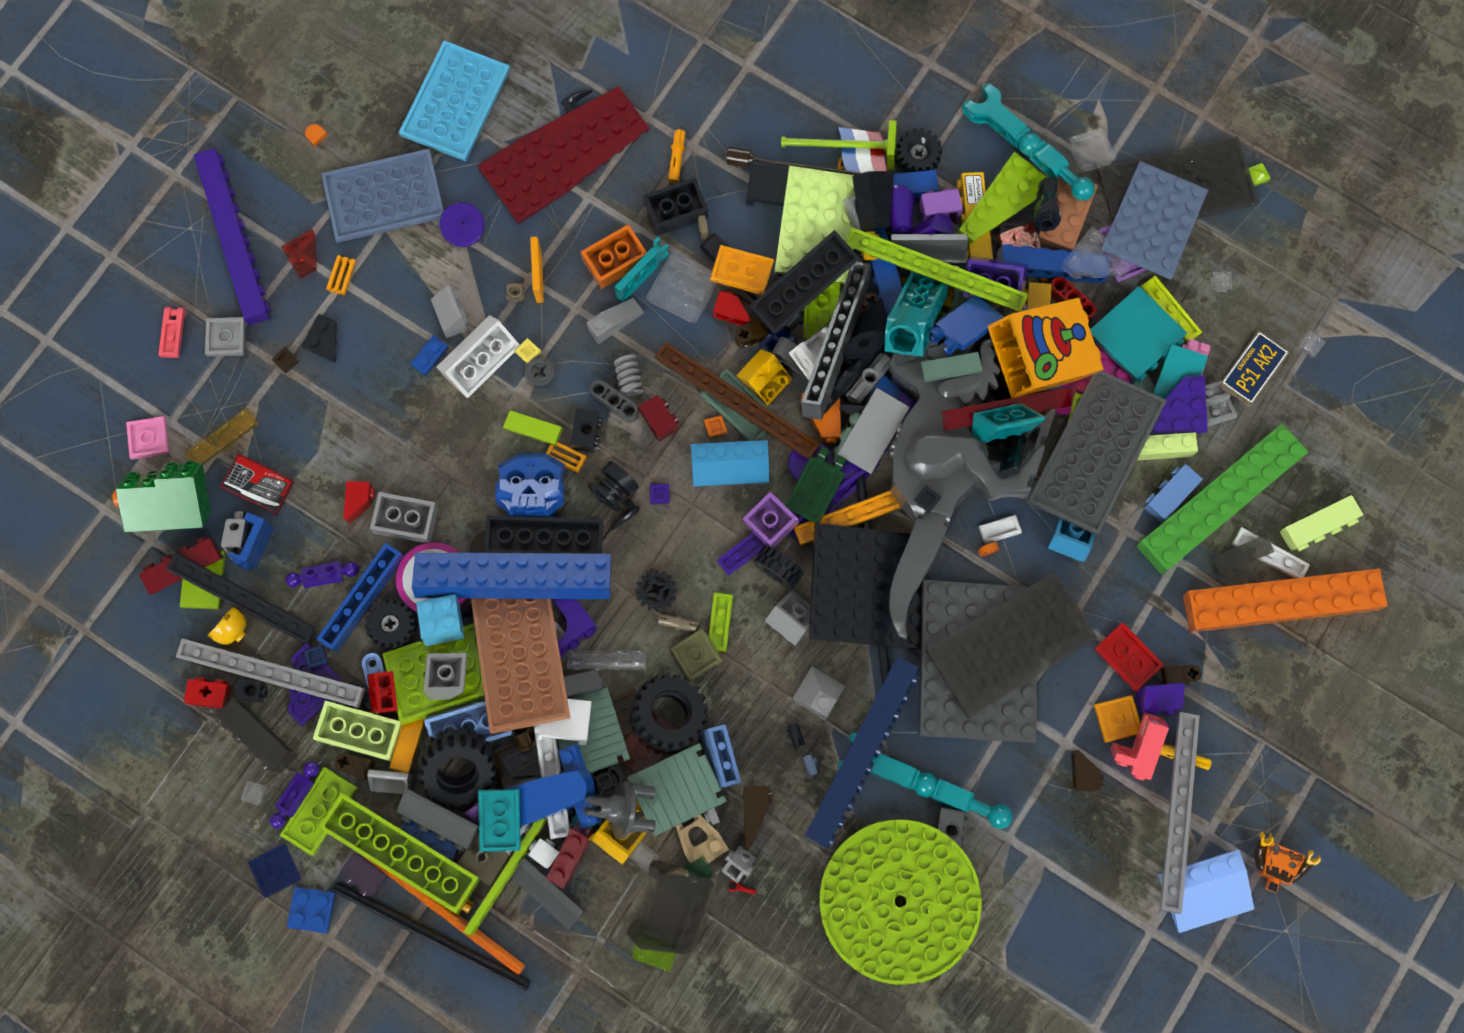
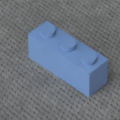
M1186 464L1182 468L1178 466L1170 474L1172 476L1169 482L1165 480L1158 487L1160 489L1157 495L1153 493L1146 500L1148 504L1144 509L1161 524L1203 480Z
M726 725L704 730L700 734L703 748L720 787L725 788L741 783Z

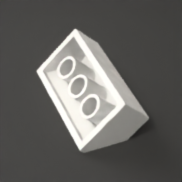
M489 315L436 368L454 387L468 398L520 345L499 320Z

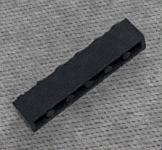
M885 341L881 349L869 357L846 359L845 353L825 413L862 375L864 370L869 368L879 354L885 351Z

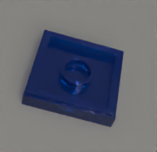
M285 843L248 862L265 899L302 880Z

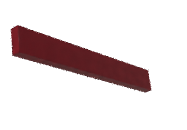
M1070 387L1032 393L1013 399L1006 398L941 411L944 430H952L972 426L974 413L1022 403L1036 412L1047 411L1051 408L1072 406Z

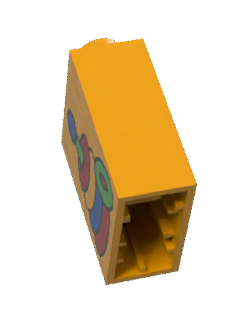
M1079 298L1013 313L987 326L1012 399L1079 381L1104 370L1101 363L1100 350L1094 343L1088 325V315L1083 310Z

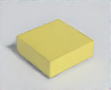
M527 338L514 352L528 364L530 360L536 358L541 353V350Z

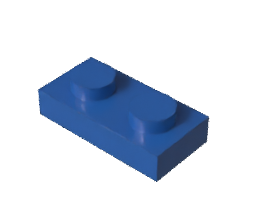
M433 335L410 365L427 376L448 350L449 346Z

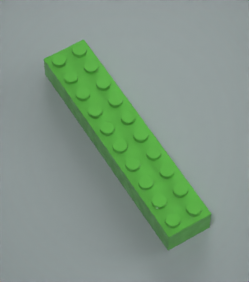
M1281 424L1143 539L1136 547L1163 575L1306 455L1308 451Z

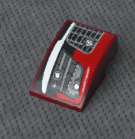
M238 453L220 488L252 505L277 515L294 481Z

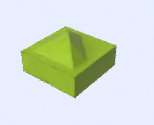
M1263 163L1245 170V174L1252 187L1271 179Z

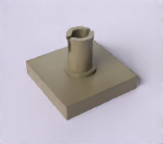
M478 834L470 850L466 849L457 865L477 876L484 883L492 886L510 855L506 851L479 852Z

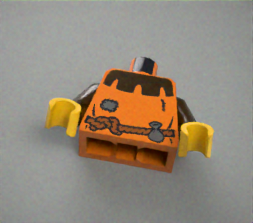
M1260 832L1259 837L1261 841L1258 842L1253 854L1259 875L1268 878L1265 889L1277 893L1280 883L1290 885L1297 882L1306 875L1313 865L1318 864L1321 860L1320 854L1316 858H1311L1314 854L1313 850L1308 851V859H1305V855L1273 843L1274 839L1271 833L1267 839H1264V832Z

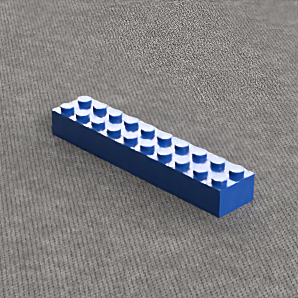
M415 552L411 587L415 598H438L455 594L457 598L611 599V554Z

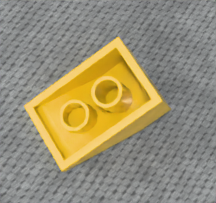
M636 798V812H643ZM606 819L595 833L592 841L623 865L647 832L637 831L636 833H629L625 839L616 838L612 831L611 822Z

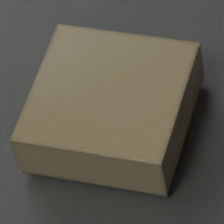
M705 215L698 217V226L701 239L706 240L708 239V228Z

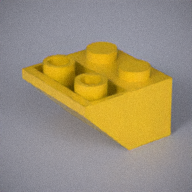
M762 349L736 375L741 383L767 406L792 380L774 354Z

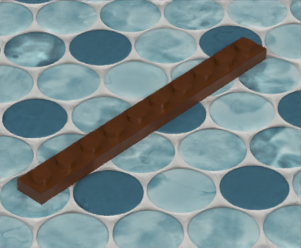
M667 342L664 343L655 355L656 360L807 460L820 447L819 442Z

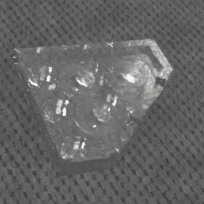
M1092 226L1061 263L1060 267L1073 278H1081L1083 276L1105 278L1106 276L1123 277L1134 264L1101 250L1106 237Z

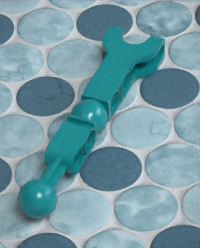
M988 83L982 87V96L986 100L985 102L975 103L967 100L961 105L963 114L975 124H988L1010 144L1019 148L1022 154L1030 156V160L1050 178L1055 179L1058 176L1071 186V192L1075 199L1086 201L1093 196L1095 186L1092 180L1086 177L1078 178L1067 169L1069 163L1064 156L1051 145L1045 143L1044 140L1041 141L1039 135L1031 133V129L1001 104V93L993 85Z
M855 732L849 736L851 743H853L857 735ZM881 753L878 758L873 757L872 759L874 766L870 773L907 789H914L921 797H931L935 801L968 813L969 810L987 817L988 822L996 829H1005L1012 823V811L1004 804L987 805L973 799L975 794L941 779L937 780L929 772L920 773V770ZM843 760L838 762V768H840Z

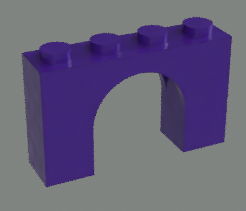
M553 599L555 605L567 621L566 633L558 641L561 659L567 651L576 649L580 645L579 642L585 638L592 637L598 629L577 599Z

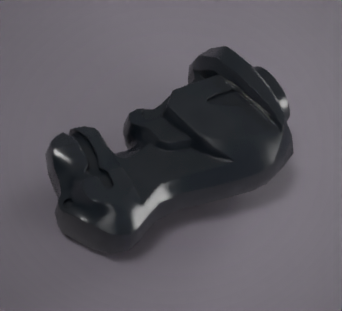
M1043 178L1038 184V191L1036 193L1038 203L1034 207L1033 225L1040 231L1054 230L1061 221L1060 205L1056 197L1058 185L1055 179Z

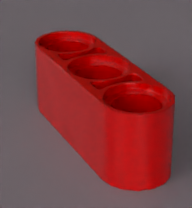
M1056 277L1051 283V297L1057 303L1067 301L1070 297L1074 299L1079 298L1083 310L1090 312V315H1088L1090 322L1096 313L1095 304L1065 278ZM1058 285L1062 288V290L1059 291L1055 289L1054 286Z

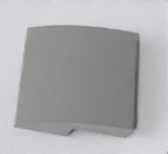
M1221 381L1205 385L1207 427L1237 418V412L1230 401L1231 394L1218 386Z

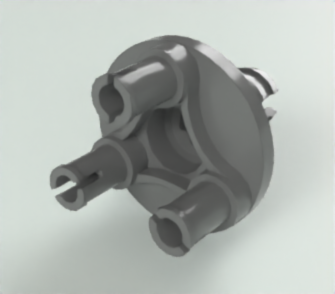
M622 781L618 785L615 794L609 798L587 796L585 802L596 806L595 808L583 807L584 814L606 818L611 822L612 831L616 838L625 839L629 833H636L637 831L654 833L656 828L655 820L641 818V816L644 817V813L636 812V798L654 799L655 787Z

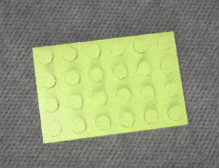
M789 166L774 273L783 275L787 273L834 230L846 242L853 226L843 200L855 195L852 176L855 175ZM849 270L835 282L845 283Z

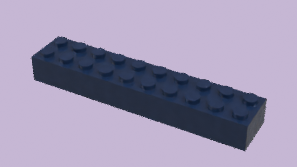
M897 656L815 814L804 839L824 850L828 846L832 848L837 838V835L834 834L836 829L841 830L847 818L844 814L846 810L851 811L856 800L853 798L855 792L859 794L865 783L863 777L864 775L869 776L874 766V762H872L873 757L878 758L884 746L881 744L882 740L887 741L892 731L891 722L896 723L902 711L899 708L900 705L905 706L910 696L909 687L914 688L920 676L917 673L919 667Z

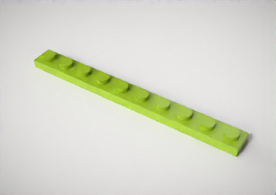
M851 227L846 239V243L852 249L1017 312L1023 310L1028 298L1027 293Z

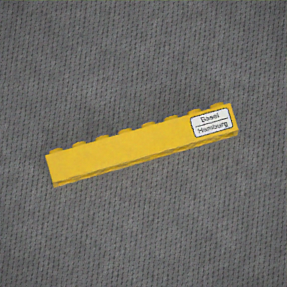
M983 172L961 173L959 180L956 181V189L960 192L963 214L960 216V225L963 224L985 193ZM990 231L972 244L967 242V263L968 259L972 256L993 259Z

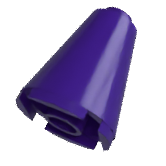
M904 185L893 186L890 229L893 234L911 233L914 194L912 190H908L907 186Z

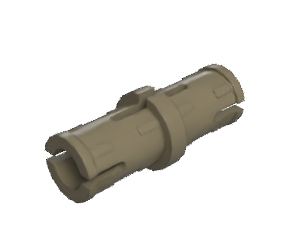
M660 613L658 625L672 627L677 631L681 629L695 633L699 621L685 619L680 615L675 617Z

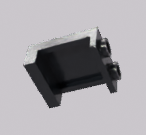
M751 164L746 205L753 206L754 202L784 206L789 169Z

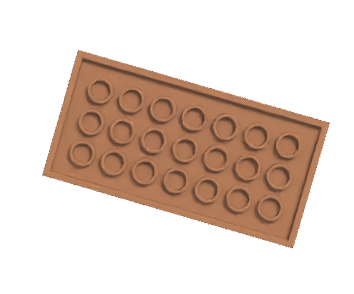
M471 598L490 733L494 734L571 719L551 599Z

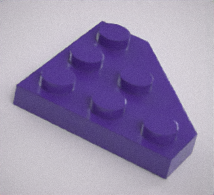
M1205 375L1183 377L1178 385L1164 398L1167 402L1149 436L1208 432Z
M308 643L292 656V669L343 682L328 665L311 670L308 669L304 650L312 648ZM290 689L288 712L303 727L323 709L325 701L330 702L331 700Z

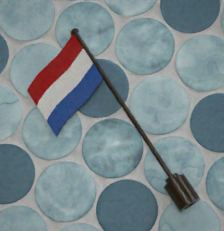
M837 127L841 140L883 141L881 134L878 132ZM730 146L726 160L727 165L749 168L756 161L849 175H858L867 171H888L885 163L884 149L841 148V157L845 170L754 158L751 149Z

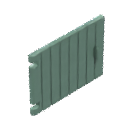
M608 688L575 698V700L591 701L586 746L579 745L585 767L589 773L618 764L617 757L623 756L624 761L629 760L630 756ZM557 739L560 750L578 744V741Z
M700 743L627 777L630 782L638 783V785L655 787L654 799L637 797L646 819L655 820L656 822L654 836L727 802L725 796L717 798L715 794L722 789L706 755L698 757L696 753L702 749Z

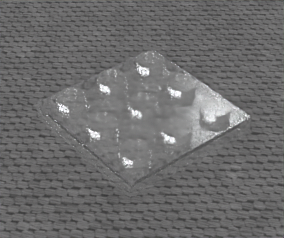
M672 251L650 289L646 301L696 324L718 283L710 281L711 270Z

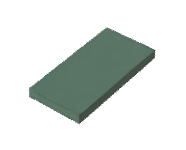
M727 368L719 375L720 378L769 409ZM706 392L700 393V396L747 441H760L767 434Z

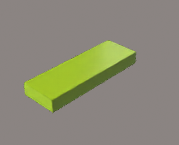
M511 410L503 426L505 430L554 446L557 445L563 430L561 426Z
M714 592L709 637L718 652L726 653L733 594Z

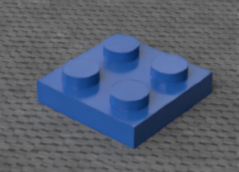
M295 887L287 928L328 934L336 893Z

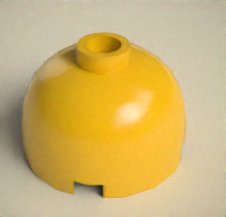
M233 606L207 636L222 645L231 644L235 640L239 642L246 635L244 629L247 624L244 614Z

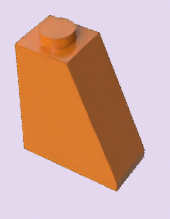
M840 398L824 414L822 420L809 418L820 441L826 444L840 442Z

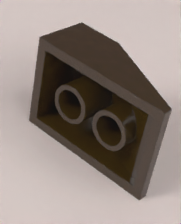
M768 786L743 787L745 850L751 848L767 812L768 804H772V791H768Z

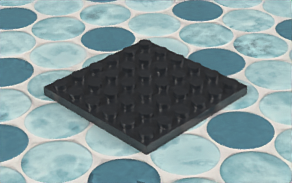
M820 523L814 525L809 639L921 650L922 582L912 597L907 610L906 639L899 637L896 633L889 612V598L893 578L910 538V533Z

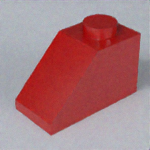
M719 291L713 310V318L740 326L750 323V318L738 296H735L730 291Z
M346 481L343 519L347 523H352L372 505V499H375L376 491L370 482Z

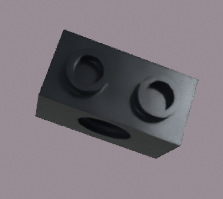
M576 409L570 443L571 449L594 453L595 447L599 446L600 436H597L598 429L602 428L603 419L600 418L598 411ZM585 428L592 429L590 434H583L582 431Z

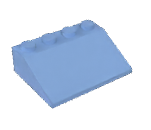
M1230 851L1186 865L1182 913H1171L1178 933L1254 910L1247 871L1240 851ZM1160 873L1158 877L1162 886L1163 873Z

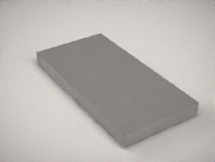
M876 388L837 455L846 458L847 461L871 474L910 407Z

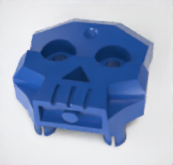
M518 453L498 464L500 479L496 483L495 489L496 505L503 509L507 516L557 518L556 510L564 505L565 490L563 480L566 472L564 463L546 453Z

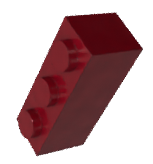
M579 822L570 829L546 879L564 889L572 881L596 831L590 827L581 829Z

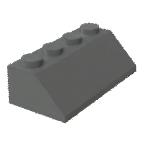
M405 789L396 811L401 814L400 819L409 824L411 821L418 823L417 828L426 833L429 830L435 832V837L443 842H446L447 839L454 842L453 847L462 852L464 849L470 850L479 834V827L409 789Z

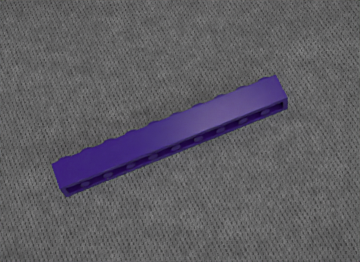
M215 148L194 154L243 318L248 325L270 319L269 312H271L269 302L265 301L263 296L266 295L264 286L258 280L261 278L260 272L253 264V262H256L255 256L248 248L251 245L247 234L244 235L243 229H246L243 219H239L238 213H240L239 205L233 200L235 192L228 183L230 176L227 169L224 170L223 167L225 164L222 153L218 154Z

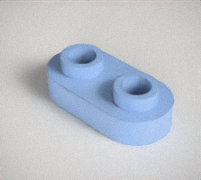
M369 653L364 656L362 667L368 686L367 675L385 672L379 655ZM372 661H376L375 667L370 666Z

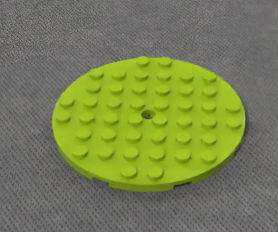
M899 819L886 820L871 824L857 831L845 840L833 854L825 869L820 888L819 903L822 923L832 946L852 968L871 979L883 983L897 985L925 982L943 974L962 958L973 942L980 923L982 908L980 886L975 869L969 858L950 837L940 830L921 822ZM899 895L904 896L906 899V904L903 907L895 905V898Z

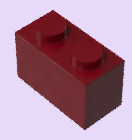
M658 394L638 406L640 414L659 442L678 431L677 424L679 421L674 413H669L667 402L664 398L660 399Z

